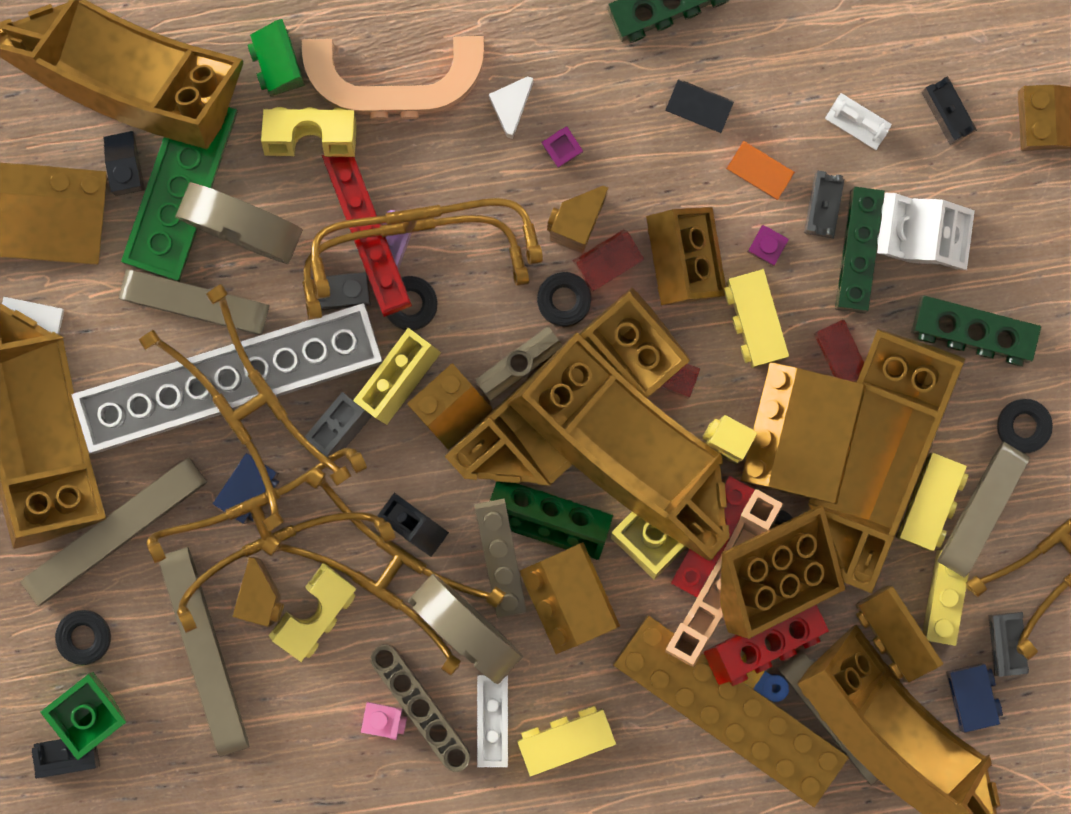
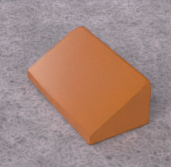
M745 141L742 142L726 168L776 200L779 199L795 173Z

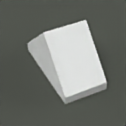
M527 76L489 94L490 102L508 138L513 139L533 85V78Z

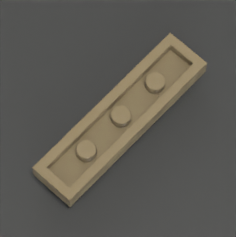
M505 498L474 504L491 591L496 586L506 593L503 601L495 608L496 616L498 618L527 612Z

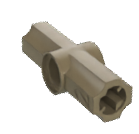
M547 326L522 346L510 352L507 357L483 373L475 381L487 398L492 401L553 356L563 345L549 326ZM521 355L527 359L528 366L524 371L516 372L511 368L510 363L515 356Z

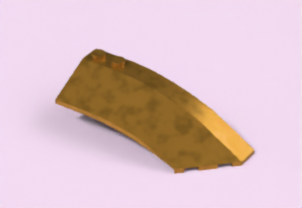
M633 287L579 333L623 378L646 398L691 360L653 309ZM532 376L444 456L464 479H489L497 482L538 483V485H551L572 465L508 404Z
M577 332L526 382L508 403L550 445L595 484L647 523L710 561L729 539V527L725 524L724 508L727 507L725 483L721 480L720 465L723 464L722 452L718 453L695 437L643 396Z
M857 625L852 626L807 669L798 682L803 695L809 699L818 711L821 719L827 723L832 732L853 756L902 800L922 814H997L996 808L1001 805L996 783L990 782L988 768L992 766L990 755H982L927 711L894 676Z

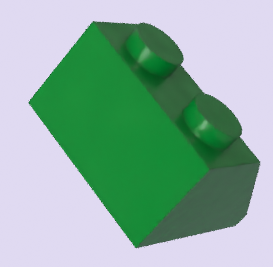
M283 19L276 20L250 34L252 43L247 46L252 61H258L262 71L256 73L261 90L267 89L270 96H274L305 86Z
M94 672L86 675L40 711L77 760L127 722L113 696Z

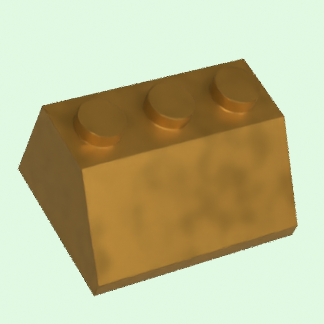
M600 186L562 202L560 209L554 207L547 223L550 240L583 254L606 200L608 187Z
M713 207L671 209L646 216L661 306L724 297L726 283Z
M583 542L519 570L555 654L574 648L620 627Z
M885 585L855 605L859 610L855 614L864 629L870 627L876 636L872 639V642L881 655L887 653L892 661L888 666L898 680L903 678L905 682L910 683L943 665L938 654L893 586Z

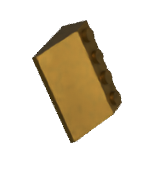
M770 362L753 429L758 433L748 450L741 481L755 486L837 504L866 385Z
M821 505L722 553L720 606L727 631L749 639L845 590L825 509Z

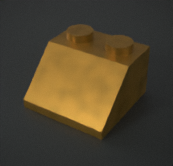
M1062 85L1023 86L1018 91L1021 151L1071 149V87Z
M453 363L407 403L448 450L493 411L491 406Z
M249 557L232 617L269 627L274 622L280 621L284 604L280 603L281 595L261 559Z

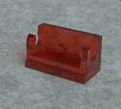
M623 229L574 259L573 263L587 285L590 286L592 291H595L645 259L628 231Z
M845 320L815 332L814 336L833 376L852 382L858 380L864 361Z

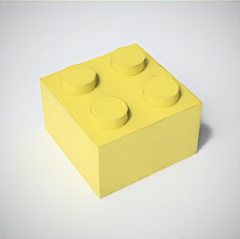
M633 512L611 534V539L654 580L687 548Z

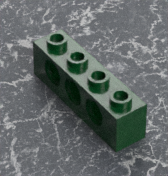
M616 0L608 4L607 10L621 42L629 40L630 43H634L645 38V32L654 28L657 31L665 30L674 25L673 20L682 16H684L685 20L691 19L701 14V8L712 5L713 8H716L730 0H679L680 5L676 9L666 8L663 0ZM642 7L649 9L652 13L651 19L647 21L639 20L635 15L636 10Z
M854 187L850 192L835 310L863 314L869 311L884 190Z
M924 295L919 299L911 333L918 334L917 339L923 342L935 344L937 339L948 342L947 347L950 349L964 351L965 347L977 350L976 355L994 359V356L998 355L1006 357L1005 362L1008 364L1023 367L1024 362L1030 363L1034 359L1042 326ZM941 317H948L952 320L953 329L950 333H945L939 328ZM971 324H976L982 329L983 334L978 341L971 339L968 334ZM1000 332H1006L1011 336L1012 343L1009 348H1003L999 345L997 339Z
M496 481L490 501L505 498L511 532L565 550L583 542L590 558L600 559L614 515L517 483Z

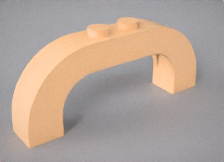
M484 36L453 37V63L449 72L440 81L430 85L355 86L343 80L335 70L334 43L332 39H302L304 68L316 92L335 108L354 110L355 114L370 115V119L374 120L388 119V114H400L401 119H417L419 114L441 112L455 106L473 90L481 75L484 63Z
M755 489L723 552L770 530L783 503ZM722 554L683 623H680L665 651L692 667L698 661L723 617L720 606Z

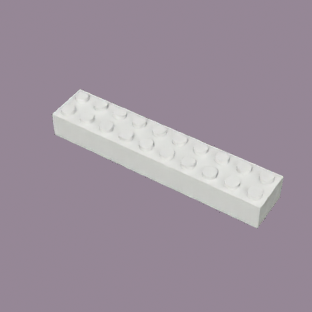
M364 303L324 315L322 318L308 320L241 341L255 370L258 369L276 397L380 365L383 362ZM233 344L186 358L206 376L219 394H223L233 410L259 394L255 385L249 379V373L239 358ZM178 361L71 394L89 453L92 454L221 415L216 404L212 401L213 397L208 390Z

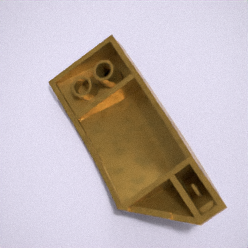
M69 0L67 3L54 8L49 4L29 11V17L12 22L11 18L0 22V58L41 84L85 107L129 126L208 149L223 125L244 64L240 58L192 46L137 26L87 0Z
M0 163V257L99 265L107 171Z
M0 303V500L13 549L43 543L106 520L85 437L71 395L74 394L63 341L64 337L55 332L47 331L37 325L35 320L17 310L13 311Z
M877 329L857 383L866 385L838 502L834 504L810 498L808 503L810 509L819 505L824 506L843 582L869 593H872L966 360L940 348Z

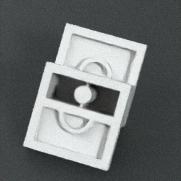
M885 193L884 203L881 208L882 221L877 238V253L909 263L941 264L954 269L967 270L975 210L945 200L912 199L897 193Z

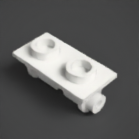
M840 93L825 117L829 122L877 150L892 125Z

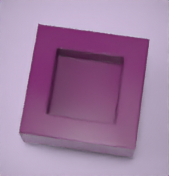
M567 126L541 142L557 168L583 153L582 148Z
M762 225L747 252L775 266L789 239Z

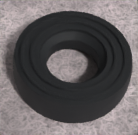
M559 272L549 276L541 284L537 295L538 308L542 316L548 322L561 327L572 326L582 321L588 314L592 301L591 291L587 283L580 276L570 272ZM560 288H569L576 295V304L568 311L558 310L553 304V294Z
M401 277L407 292L411 291L420 295L422 307L414 315H406L402 311H398L388 315L387 318L393 325L403 330H407V328H410L412 331L421 329L428 325L436 314L438 306L436 293L433 287L420 277Z
M1018 399L1009 403L1003 408L997 421V431L1001 441L1006 442L1022 453H1031L1041 449L1049 441L1053 429L1049 411L1041 403L1032 399ZM1021 414L1032 416L1036 422V431L1031 437L1022 438L1014 431V420Z
M79 610L66 615L60 621L55 633V642L59 653L67 661L77 665H88L98 661L106 654L111 642V633L107 622L99 614L89 610ZM81 625L91 628L95 635L93 645L84 650L75 647L71 639L74 629Z

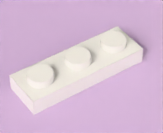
M477 675V767H508V675L499 684L494 683L485 675Z

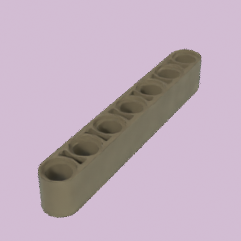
M190 458L185 459L107 516L106 520L96 524L27 575L20 583L38 607L43 605L207 483L206 479Z
M186 547L166 553L167 559L160 561L159 564L217 753L222 757L249 748L248 737L201 586L191 596L186 606L197 628L186 633L177 614L182 596L194 581L199 578L191 552Z

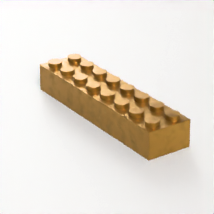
M646 615L613 662V666L809 805L815 807L849 757L742 682L732 686L730 682L718 685L704 654H701L694 667L666 653V648L674 633L649 615Z

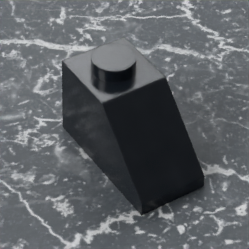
M134 131L103 137L105 165L111 193L115 196L144 191L145 186Z
M395 492L378 514V517L384 518L386 522L390 523L394 531L430 557L433 556L449 534L447 530Z

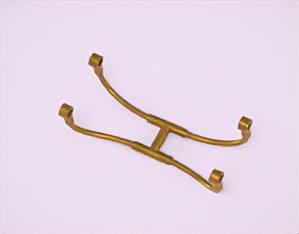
M489 198L441 207L440 205L389 212L385 213L384 216L352 219L328 225L314 237L311 253L304 264V281L302 284L308 319L322 318L321 305L318 299L330 297L329 282L326 279L323 260L319 255L333 246L379 235L387 237L435 229L436 226L449 224H490L499 228L509 240L513 279L515 285L519 286L529 284V274L524 265L521 247L518 246L513 232L505 223L496 218L483 215L434 218L441 217L442 214L478 207L504 206L511 208L520 215L524 224L522 229L529 265L542 263L543 261L540 245H538L534 224L531 223L526 210L515 201ZM382 223L387 224L380 225V228L338 236L320 244L326 235L337 230ZM311 268H312L314 280L311 279Z
M220 284L206 293L212 304L219 302L233 345L249 373V379L259 392L258 395L233 410L223 394H219L206 376L182 354L162 341L155 330L142 336L139 342L145 350L152 346H157L189 370L213 397L212 401L216 404V407L241 444H245L259 470L272 514L262 522L270 532L282 524L284 520L279 514L276 496L266 467L251 441V435L241 422L251 413L267 404L277 420H281L293 437L315 458L334 472L330 475V478L336 486L352 475L346 466L340 468L321 453L287 417L288 413L258 369L255 370L251 364L231 317L225 298L228 293L223 285Z
M352 448L341 449L327 457L332 462H335L339 458L346 456L356 474L367 469L361 453ZM320 462L290 483L278 489L274 488L276 500L306 482L309 474L315 467L322 471L326 466ZM267 492L226 509V512L220 515L157 531L150 535L146 545L156 564L167 559L158 539L208 527L228 519L231 521L241 515L251 513L261 538L242 546L241 550L212 566L194 581L182 596L177 614L185 632L188 633L197 628L189 609L186 607L196 590L210 577L232 562L244 556L249 557L254 555V553L262 551L261 548L271 534L281 541H285L296 536L297 532L317 525L343 520H366L374 523L383 542L387 543L396 539L390 523L386 522L384 518L373 514L347 512L314 518L294 526L291 524L272 533V531L269 532L262 522L266 517L261 507L269 504Z
M315 467L309 474L306 483L315 489L321 486L343 513L352 512L325 480L326 473ZM361 520L350 521L366 536L376 542V546L392 556L377 582L368 578V576L360 571L356 572L326 556L281 544L282 541L272 534L266 539L261 550L270 556H273L275 552L282 551L324 563L353 578V582L395 610H401L418 624L442 651L447 660L441 670L450 676L459 668L461 660L452 654L438 634L416 612L405 605L401 598H398V596L386 589L402 564H405L420 575L424 574L430 577L433 573L452 589L487 599L486 602L494 608L498 607L506 594L496 586L490 593L439 575L392 541L384 543L382 538Z
M1071 518L1037 544V548L1023 558L984 577L978 578L975 575L966 583L967 590L973 592L976 597H979L987 591L984 584L1021 568L1040 554L1044 555L1059 542L1071 555ZM1071 573L1064 577L1063 582L1048 595L1025 626L1018 641L1017 651L1027 660H1030L1038 653L1034 645L1028 640L1031 631L1052 602L1068 587L1071 588Z

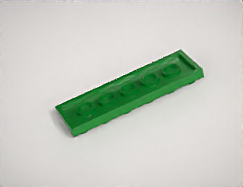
M228 107L223 125L208 149L166 137L163 138L121 259L122 263L180 282L198 229L177 219L175 216L189 182L212 189L238 113L237 109Z

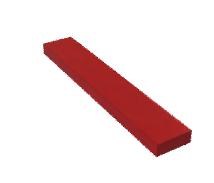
M321 155L346 220L377 217L355 157ZM381 224L351 227L349 229L351 233L380 228ZM379 235L354 240L383 317L411 307V301L386 237Z

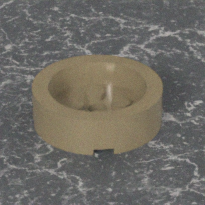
M191 182L188 184L175 216L177 219L217 238L227 240L246 250L285 264H289L303 232L302 228L270 212L222 192Z
M432 573L409 598L408 603L412 606L414 605L413 609L458 653L466 657L471 663H474V667L494 683L499 684L523 658L518 649L500 631L437 575Z

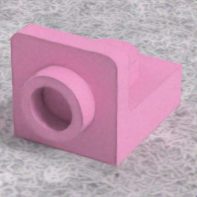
M367 702L361 733L397 740L398 734L404 735L407 717L402 716V708Z

